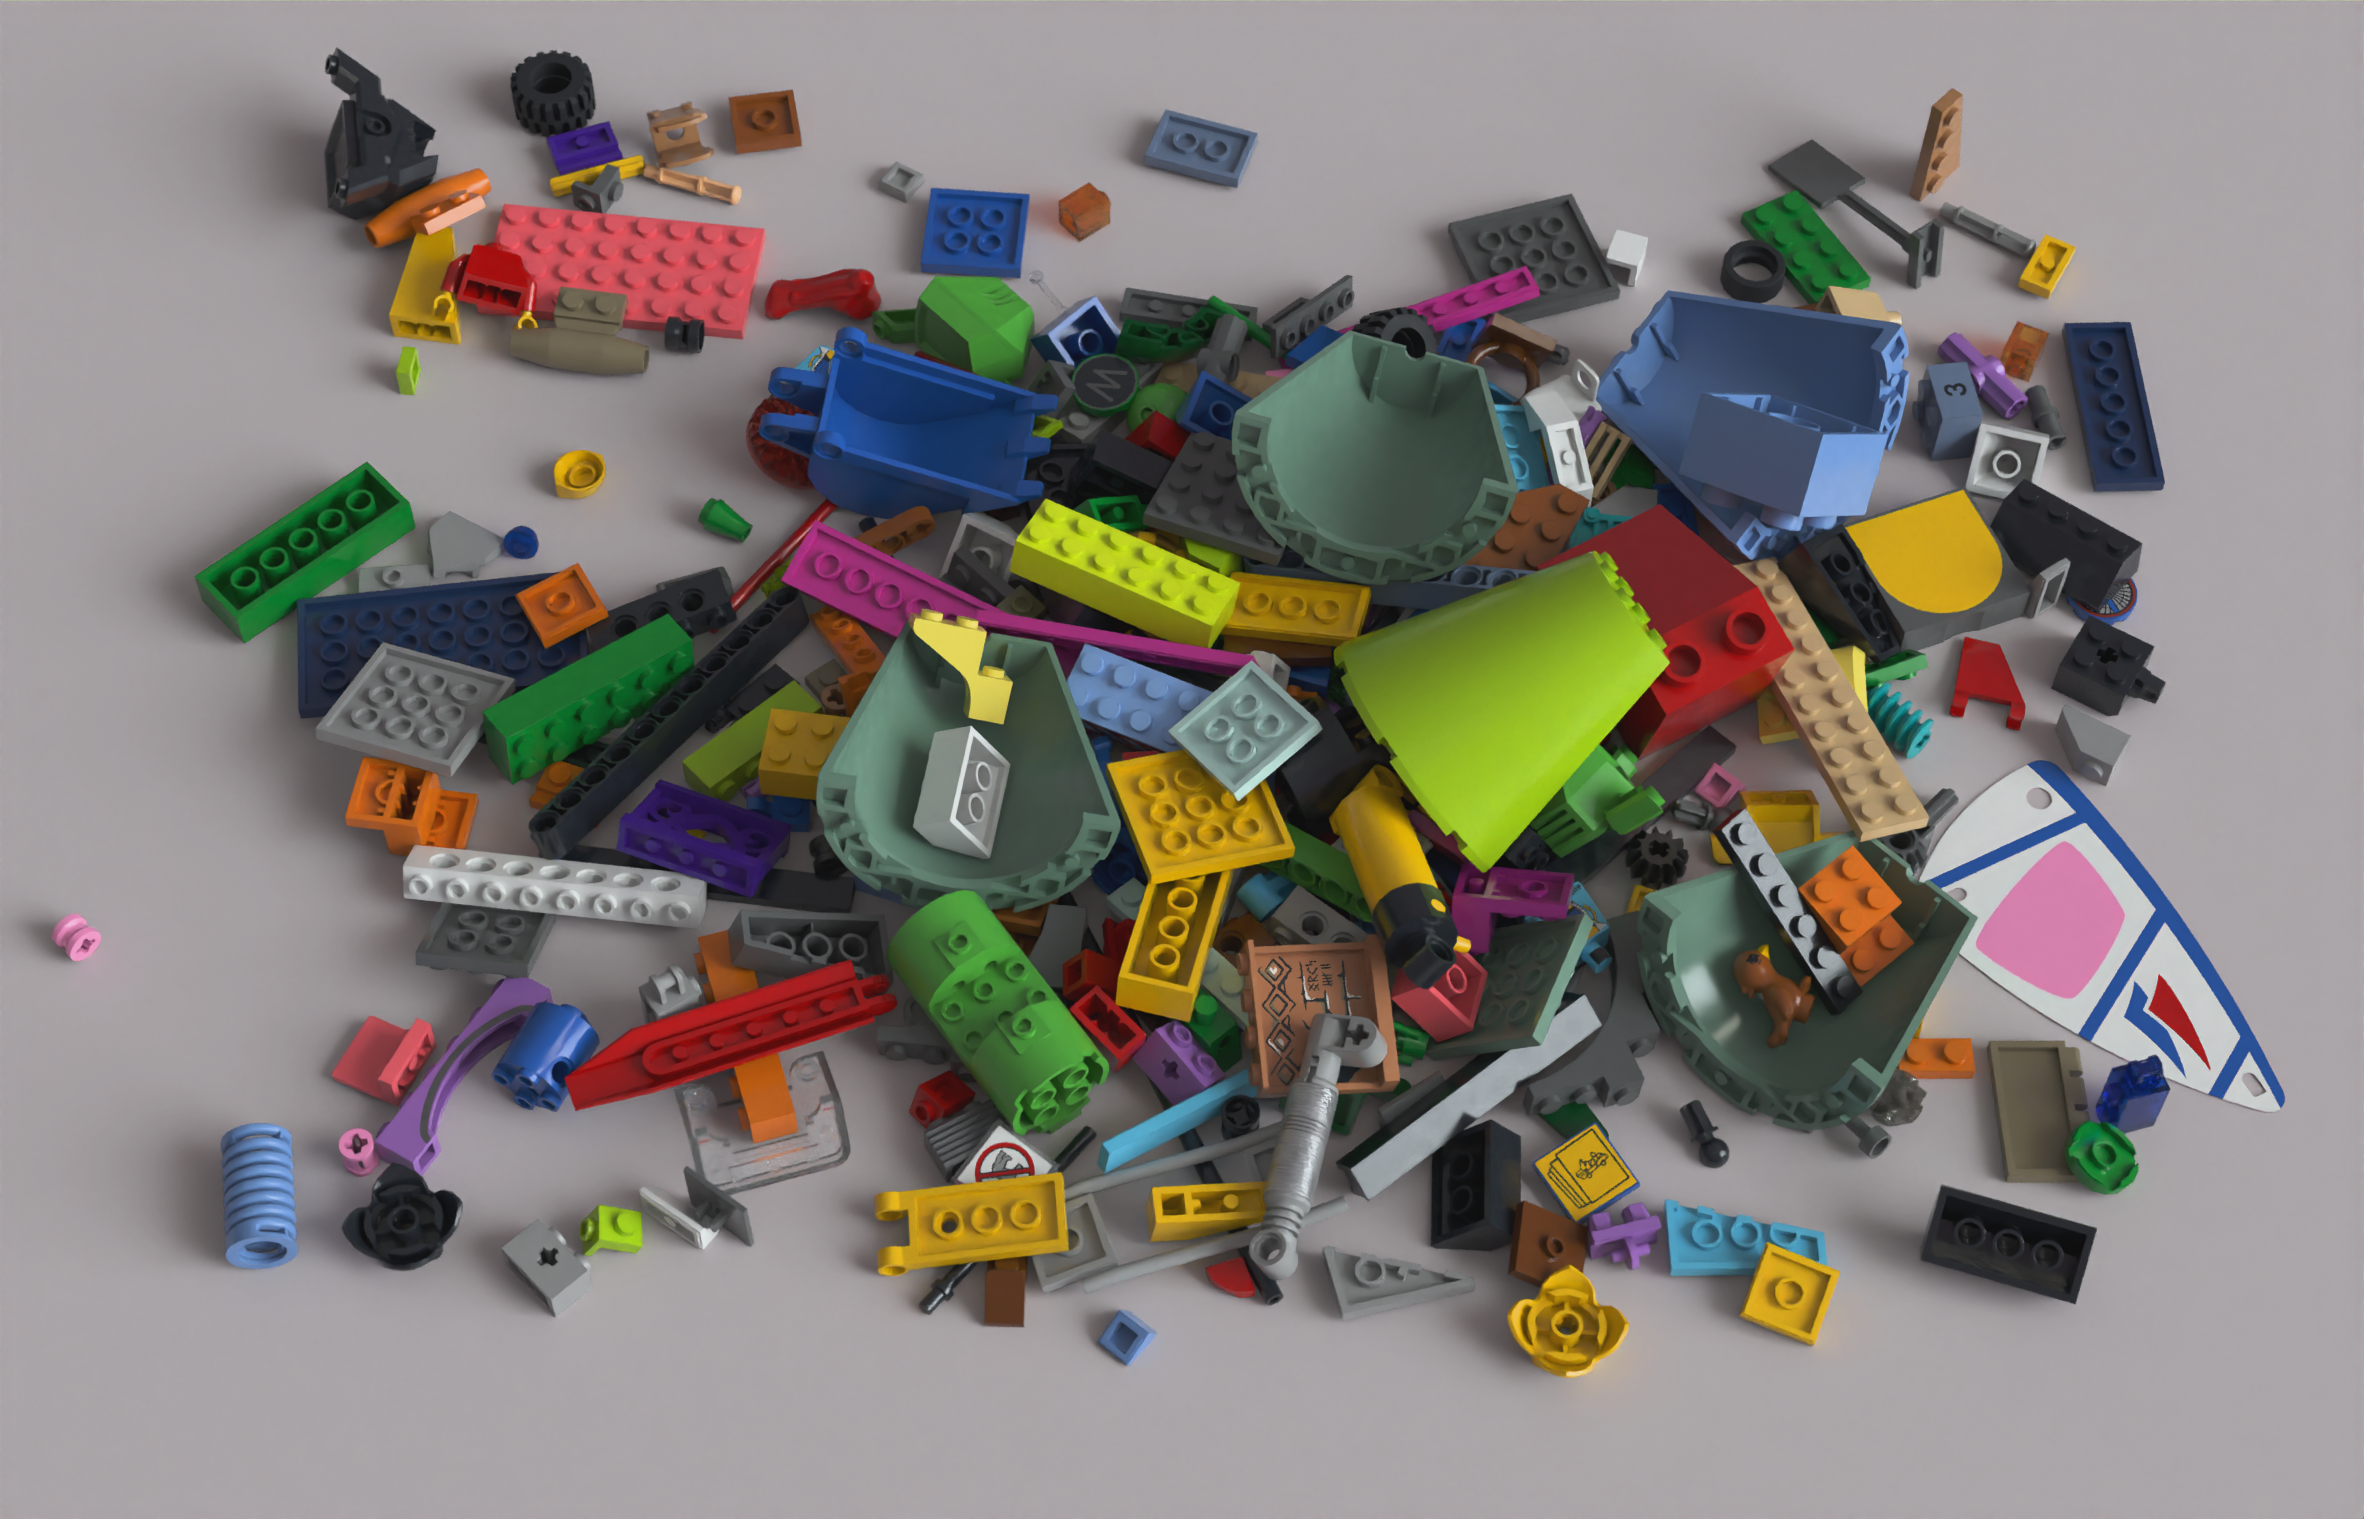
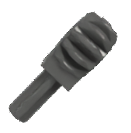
M1942 788L1924 806L1929 816L1926 827L1876 839L1910 864L1913 872L1912 876H1914L1918 869L1926 864L1927 852L1936 828L1935 826L1957 805L1959 798L1955 795L1953 789Z

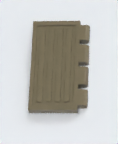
M1989 1041L1987 1054L2005 1182H2079L2071 1172L2065 1158V1142L2070 1132L2085 1121H2090L2089 1112L2083 1111L2088 1108L2084 1079L2080 1077L2083 1071L2079 1049L2076 1047H2065V1041Z

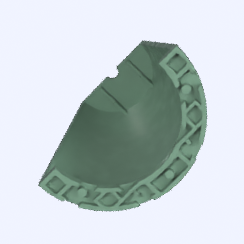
M1349 330L1238 409L1234 415L1232 455H1235L1238 470L1236 477L1244 498L1254 516L1283 548L1286 545L1295 552L1305 557L1304 562L1344 580L1374 585H1387L1388 581L1410 580V583H1416L1454 570L1482 551L1497 530L1501 529L1512 509L1518 492V486L1484 367L1426 352L1421 358H1413L1409 356L1404 345Z
M909 619L907 620L818 774L816 802L818 815L821 816L824 825V835L834 853L860 880L878 892L883 887L888 891L901 896V903L918 909L946 894L970 890L979 894L990 910L1013 907V913L1043 905L1068 893L1091 876V868L1099 860H1105L1117 839L1121 822L1051 642L991 633L985 639L979 670L982 671L983 666L1005 670L1004 675L1008 676L1013 682L1003 725L968 718L965 715L963 708L966 691L961 673L917 636L909 626ZM972 726L1010 763L993 848L989 859H981L933 846L913 827L934 732Z
M1853 830L1775 855L1798 889L1853 845L1902 901L1890 915L1912 939L1914 944L1861 987L1863 993L1840 1014L1830 1015L1810 984L1808 994L1816 996L1811 1014L1806 1025L1793 1021L1792 1026L1788 1030L1786 1045L1769 1048L1766 1044L1768 1037L1774 1029L1773 1019L1766 1009L1761 993L1756 992L1752 999L1749 998L1748 993H1742L1740 985L1733 975V963L1740 953L1756 950L1762 945L1769 944L1770 961L1774 970L1779 975L1800 984L1805 974L1736 867L1650 892L1644 896L1639 910L1637 933L1642 936L1643 949L1637 952L1640 974L1651 1007L1667 1037H1670L1672 1034L1676 1036L1686 1050L1683 1055L1685 1062L1703 1081L1730 1103L1751 1115L1758 1110L1774 1117L1772 1124L1792 1129L1820 1130L1840 1126L1863 1113L1880 1097L1978 919L1977 916L1929 879L1925 882H1919L1914 879L1911 865L1878 839L1859 842Z

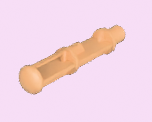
M646 164L644 168V177L655 179L661 185L667 184L696 192L700 196L707 195L725 200L732 205L737 204L741 198L742 192L738 185L731 186L707 179L706 176L689 175Z

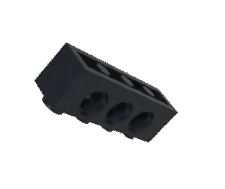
M714 569L607 611L609 617L587 627V631L596 652L666 614H669L691 639L713 629H721L738 619L718 569Z

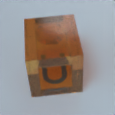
M1088 182L1059 200V223L1081 242L1110 224V199L1106 193L1097 190Z
M2017 321L2000 359L2005 373L2011 377L2029 382L2043 355L2049 333Z

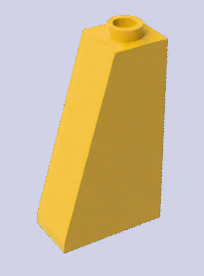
M445 227L429 236L416 232L389 313L394 337L460 345L459 300H456V295H453L451 298L454 302V309L449 319L445 320L448 309L445 306H437L434 316L431 312L434 300L443 293L440 288L450 262L457 258V248L452 227Z

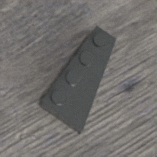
M740 910L728 930L731 964L734 966L790 979L851 959L858 980L884 974L888 977L890 987L894 982L893 971L886 957L889 943L885 915ZM885 990V991L882 992L881 994L878 993V994L875 995V996H878V995L881 996V995H883V994H886L888 990Z

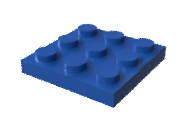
M931 188L921 256V272L1021 278L1030 195Z

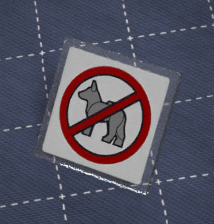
M998 1118L952 1177L951 1181L959 1185L1054 1173L1060 1165Z

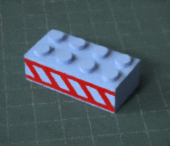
M1086 643L1067 680L1085 730L1100 736L1108 735L1113 741L1138 751L1159 750L1160 754L1183 750L1171 738L1168 730L1213 693Z

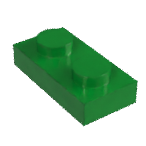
M1908 649L1879 664H1875L1873 661L1870 664H1866V691L1875 687L1880 688L1885 682L1893 679L1907 680L1917 675L1916 671L1928 668L1926 654Z

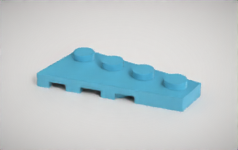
M1669 1199L1664 1201L1663 1208L1670 1276L1753 1275L1766 1242L1828 1266L1824 1232L1773 1222L1772 1225L1752 1221L1753 1217L1737 1214L1736 1217L1713 1213L1714 1209L1698 1206L1697 1209L1678 1205L1679 1201Z

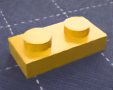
M2045 234L2021 275L2017 287L2049 299L2071 261L2076 247Z

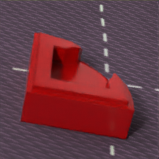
M1243 1256L1205 1267V1274L1214 1287L1234 1294L1238 1298L1255 1296V1288Z

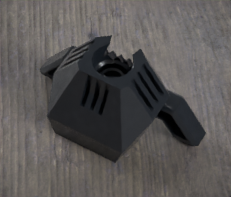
M336 47L333 55L329 54L326 59L325 73L331 75V83L348 94L350 100H342L324 152L328 208L357 220L382 212L395 201L432 182L437 169L438 155L423 156L427 144L430 140H433L436 130L391 98L386 99L382 95L381 79Z

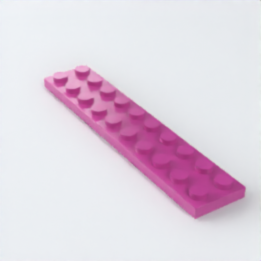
M817 520L814 521L781 578L783 585L796 588L801 594L895 640L909 619L910 613L921 614V609L943 613L942 619L956 621L957 616L975 619L978 609L1008 614ZM1053 646L1067 681L1081 651ZM1085 730L1087 734H1092V732Z

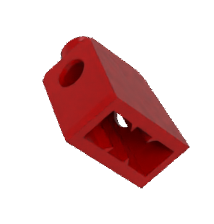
M1098 985L1069 1008L1071 1015L1108 1061L1109 1070L1114 1074L1133 1059L1132 1057L1145 1043L1146 1033ZM1097 1013L1093 1021L1088 1019L1092 1014Z

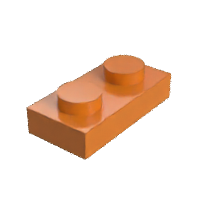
M1971 1038L1912 1039L1896 1068L1897 1079H1973L1975 1065Z

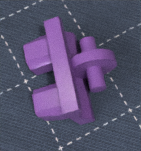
M1641 1202L1628 1205L1622 1210V1218L1625 1224L1613 1226L1609 1214L1605 1212L1589 1216L1587 1226L1590 1238L1587 1252L1591 1260L1610 1255L1612 1263L1624 1261L1629 1270H1635L1639 1268V1256L1650 1254L1649 1245L1657 1243V1229L1661 1228V1223L1657 1215L1650 1217Z

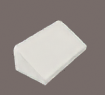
M644 1186L639 1190L642 1207L645 1212L699 1249L704 1250L718 1234L719 1230L716 1232L712 1231L710 1221L707 1218L703 1217L701 1221H697L695 1210L666 1190L659 1187Z

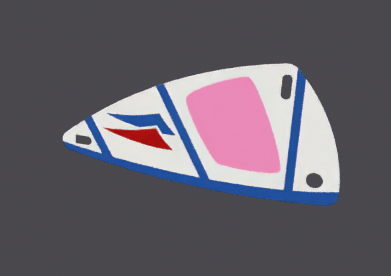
M2037 760L2023 766L1995 783L1977 797L1951 824L1928 859L1919 882H1925L1929 879L1946 893L1956 888H1961L1966 892V898L1959 901V903L1977 916L1978 919L1961 948L1960 955L2032 1008L2091 1043L2133 1064L2189 1088L2261 1112L2272 1113L2283 1107L2285 1102L2284 1092L2257 1039L2213 964L2152 876L2108 821L2061 768L2045 760ZM2034 788L2044 789L2051 795L2052 802L2045 809H2036L2028 803L2027 793ZM2246 1073L2253 1074L2267 1092L2254 1097L2243 1083L2242 1076Z

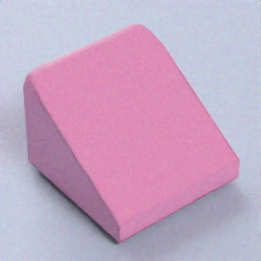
M1714 762L1702 780L1693 789V792L1706 802L1711 803L1714 808H1727L1739 797V791H1745L1747 786Z

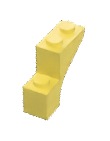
M921 609V614L911 612L909 626L915 634L961 673L966 691L963 708L965 715L968 718L1004 725L1013 682L1008 676L1004 675L1005 670L983 666V670H979L987 634L982 626H978L979 621L964 616H957L956 621L942 619L943 613L929 609Z

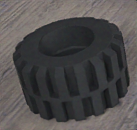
M550 50V53L545 54L542 51L536 53L535 57L529 56L525 58L524 64L519 63L515 67L516 72L512 73L510 83L517 120H520L521 125L525 129L529 128L531 133L538 134L540 132L543 137H550V135L574 131L578 127H585L587 120H591L594 116L593 110L596 109L592 75L588 65L582 63V59L578 56L571 57V53L565 51L562 54L557 53V50Z
M1399 307L1369 313V315L1363 316L1359 320L1360 324H1356L1352 331L1404 345L1409 356L1413 358H1421L1426 352L1440 355L1436 348V345H1439L1438 338H1434L1433 335L1435 332L1432 324L1427 325L1428 319L1423 314L1418 315V311L1412 308Z

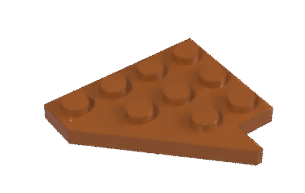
M1561 484L1518 492L1512 509L1501 529L1497 530L1482 551L1464 564L1534 571L1537 565L1561 553L1590 500Z

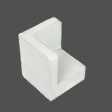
M1616 229L1606 255V262L1629 268L1628 285L1635 287L1645 260L1648 237Z

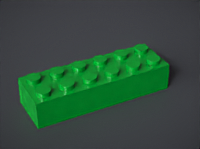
M365 462L195 575L202 601L245 644L297 608V599L313 598L415 529L416 526L410 502L373 466Z
M666 614L483 710L482 715L489 758L507 780L514 785L525 778L532 777L541 769L555 762L562 761L569 754L582 747L595 743L599 738L609 734L611 730L625 727L632 718L635 720L642 716L694 667L692 639L669 614Z

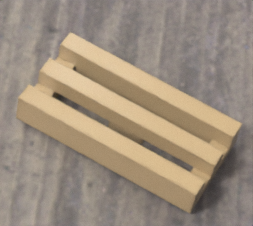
M1603 421L1585 449L1589 465L1606 434L1610 433L1589 469L1592 481L1617 438L1622 441L1593 489L1592 496L1598 500L1634 440Z

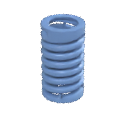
M253 1123L233 1128L226 1132L221 1139V1152L223 1155L221 1161L223 1168L222 1180L224 1183L222 1190L224 1195L223 1206L225 1209L224 1233L226 1235L225 1256L231 1264L246 1269H268L284 1265L295 1258L298 1253V1245L295 1241L297 1237L295 1227L297 1218L294 1212L296 1203L293 1199L295 1189L293 1187L294 1175L292 1171L294 1164L292 1161L291 1133L281 1126L268 1123ZM254 1135H268V1136H272V1137H253V1138L245 1139V1138H247V1137H249V1136H254ZM246 1249L256 1250V1251H271V1250H277V1249H278V1251H277V1252H272V1253H256V1252L248 1251V1250H246Z

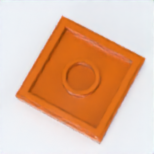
M579 563L515 595L521 609L545 649L609 617L604 604Z

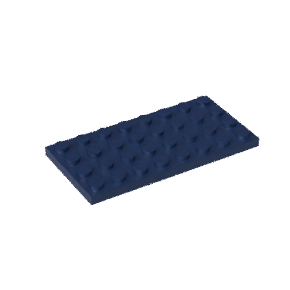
M559 572L297 599L298 711L300 718L324 717L383 642L514 678L515 691L512 694L514 695L588 656L587 628L545 649L515 597L517 593Z

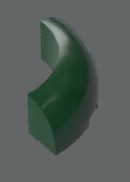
M1201 306L1197 314L1183 321L1182 327L1170 329L1166 324L1146 323L1125 318L1114 355H1119L1132 361L1147 363H1176L1198 357L1202 348H1208L1217 320L1222 318L1224 313Z

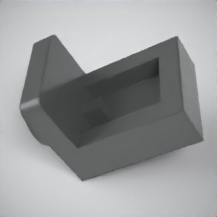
M610 164L606 165L592 186L576 180L571 185L574 205L582 211L606 213L611 205L621 198L624 188L621 183L619 168Z

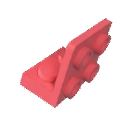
M369 1016L333 1070V1079L398 1107L437 1046L431 1024L417 1018L410 1030H405L377 1017Z

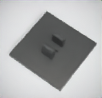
M686 1166L683 1172L691 1204L696 1207L695 1215L697 1221H701L707 1215L712 1219L710 1225L713 1232L724 1227L751 1247L754 1244V1238L747 1208Z

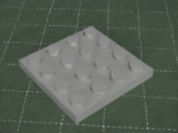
M383 642L317 725L316 739L452 777L485 732L482 711L510 697L515 691V679Z

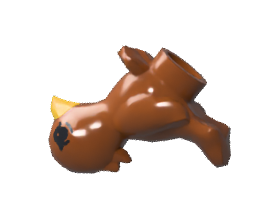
M1769 944L1762 945L1756 950L1740 953L1733 963L1735 980L1740 985L1742 993H1748L1750 999L1755 996L1756 992L1762 994L1766 1009L1774 1022V1029L1768 1037L1766 1044L1769 1048L1786 1045L1788 1030L1792 1026L1793 1021L1806 1025L1816 999V996L1808 994L1811 977L1806 975L1798 984L1792 979L1779 975L1774 970L1770 961Z

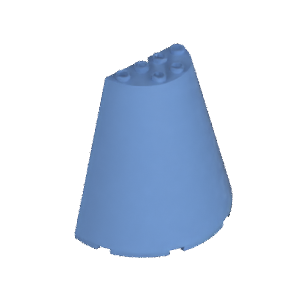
M1667 290L1661 300L1653 306L1652 311L1640 327L1636 328L1631 336L1632 347L1626 352L1621 350L1616 354L1609 367L1599 378L1596 401L1601 405L1602 412L1622 433L1634 439L1632 443L1739 553L1751 560L1776 557L1779 562L1803 542L1828 530L1802 524L1801 531L1781 529L1759 520L1763 507L1742 502L1740 509H1730L1708 503L1699 498L1703 483L1678 473L1701 392L1769 393L1889 434L1885 450L1890 451L1901 422L1907 397L1909 371L1903 369V359L1905 360L1909 355V349L1903 327L1894 322ZM1837 516L1834 527L1843 524L1850 516Z

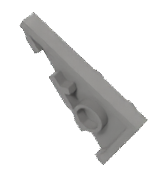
M1325 1246L1322 1249V1256L1342 1321L1475 1290L1474 1278L1466 1277L1459 1272L1446 1270L1445 1274L1422 1270L1420 1269V1264L1390 1258L1382 1260L1375 1255L1362 1253L1361 1257L1335 1252V1247Z

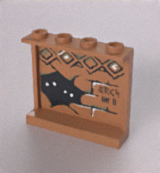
M1368 934L1363 942L1254 947V941L1247 940L1241 953L1237 954V971L1239 976H1244L1245 989L1241 990L1242 1012H1248L1249 1026L1245 1027L1246 1049H1252L1253 1063L1249 1064L1248 1076L1250 1086H1256L1257 1098L1288 1097L1289 1087L1292 1081L1299 1075L1313 1016L1318 1013L1368 1018L1376 1025L1387 1043V1054L1384 1060L1374 1067L1361 1068L1341 1065L1336 1083L1339 1094L1393 1091L1400 1082L1386 958L1377 934ZM1349 1034L1348 1037L1352 1038V1039L1355 1041V1043L1358 1045V1043H1357L1356 1040L1353 1038V1036H1352L1351 1034Z

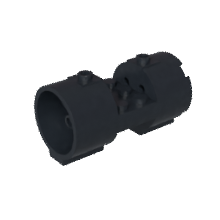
M1320 696L1307 697L1298 701V703L1319 721L1323 730L1275 770V783L1278 789L1284 794L1290 804L1293 803L1294 806L1291 807V810L1301 828L1313 837L1332 828L1329 821L1330 815L1374 765L1379 764L1385 767L1391 765L1389 762L1391 761L1390 752L1383 744L1379 745L1375 741L1355 706L1344 707L1334 714L1329 705Z

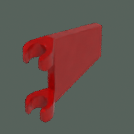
M1965 637L1949 714L1963 718L1969 697L2010 706L2006 728L2019 731L2024 719L2026 705L2000 644Z

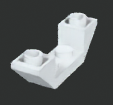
M1556 391L1522 398L1530 432L1542 431L1554 485L1561 484L1589 499L1590 502L1587 508H1591L1594 487L1577 418Z

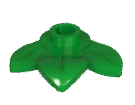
M1617 438L1603 462L1602 473L1622 440ZM1631 444L1610 481L1616 486L1617 490L1624 487L1625 484L1632 487L1652 489V485L1655 484L1654 469L1657 468L1634 444Z

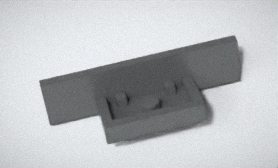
M1344 276L1311 300L1302 297L1298 298L1262 323V329L1270 333L1271 358L1277 360L1305 340L1320 326H1325L1353 306L1352 276Z

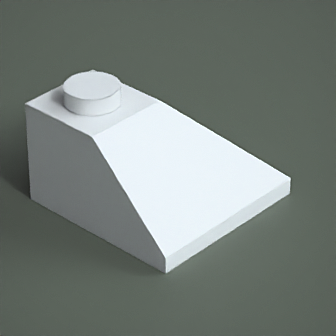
M1981 423L1965 485L1966 489L1970 492L2005 499L2023 479L2038 486L2050 439L2049 435L2012 426Z
M985 513L963 514L938 578L947 573L954 552L964 545L1004 581L1009 583L1014 574L1010 572V565L1015 540L1019 535L1009 525Z

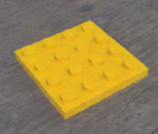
M1184 750L1113 762L1106 765V776L1150 885L1294 857L1295 846L1266 779L1237 801Z

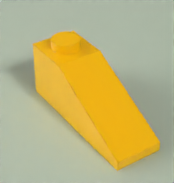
M1266 1181L1152 1187L1145 1206L1150 1242L1190 1240L1261 1223L1263 1221V1214L1266 1212V1204L1263 1201Z

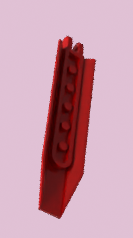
M850 959L632 1028L567 1075L564 1080L575 1111L647 1095L875 1022L874 1016L892 1011L898 1002L892 993L875 996L888 990L887 988L890 987L887 975L880 974L858 980Z

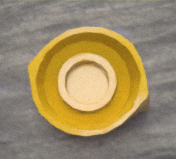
M575 450L561 456L555 463L553 470L557 496L559 498L582 499L593 495L605 479L606 467L603 456L589 450Z

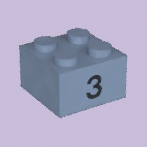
M1967 361L1926 365L1923 379L1918 382V399L1912 404L1913 418L1915 421H1919L1921 427V445L1923 448H1927L1930 461L1971 458L1983 413Z

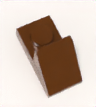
M1028 1256L988 1261L985 1274L984 1326L1024 1327Z

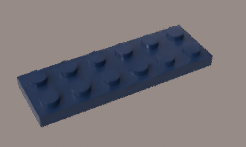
M2131 322L2064 323L2062 336L2094 492L2162 490L2165 479Z

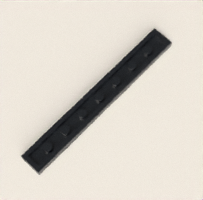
M1708 725L1640 784L1645 789L1652 785L1666 801L1661 806L1664 813L1627 834L1619 835L1617 831H1605L1599 837L1564 857L1557 856L1541 871L1574 874V883L1579 881L1584 886L1628 847L1632 838L1637 839L1638 833L1641 830L1647 831L1671 810L1676 799H1683L1702 780L1714 762L1721 766L1735 753L1737 745Z
M576 845L571 851L561 857V860L677 872L609 848ZM772 868L758 884L757 891L751 898L707 882V899L819 913L850 914L856 888L855 879L850 877Z

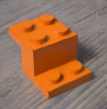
M363 756L346 811L345 821L347 826L383 830L389 853L393 855L409 856L414 845L466 850L479 799L478 795L474 793L442 790L437 773L388 759Z
M1853 845L1798 888V891L1860 987L1914 944L1912 939L1890 915L1902 901Z

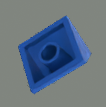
M1202 370L1175 417L1178 425L1189 432H1208L1212 435L1232 440L1234 415L1238 409L1250 402L1252 398Z

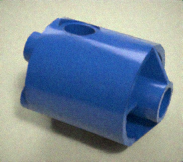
M548 1002L536 1003L490 1075L494 1081L506 1086L515 1094L513 1100L519 1106L532 1110L536 1105L557 1112L569 1094L564 1078L592 1057L600 1044L599 1036L585 1014L576 1007L569 1004L559 1006Z

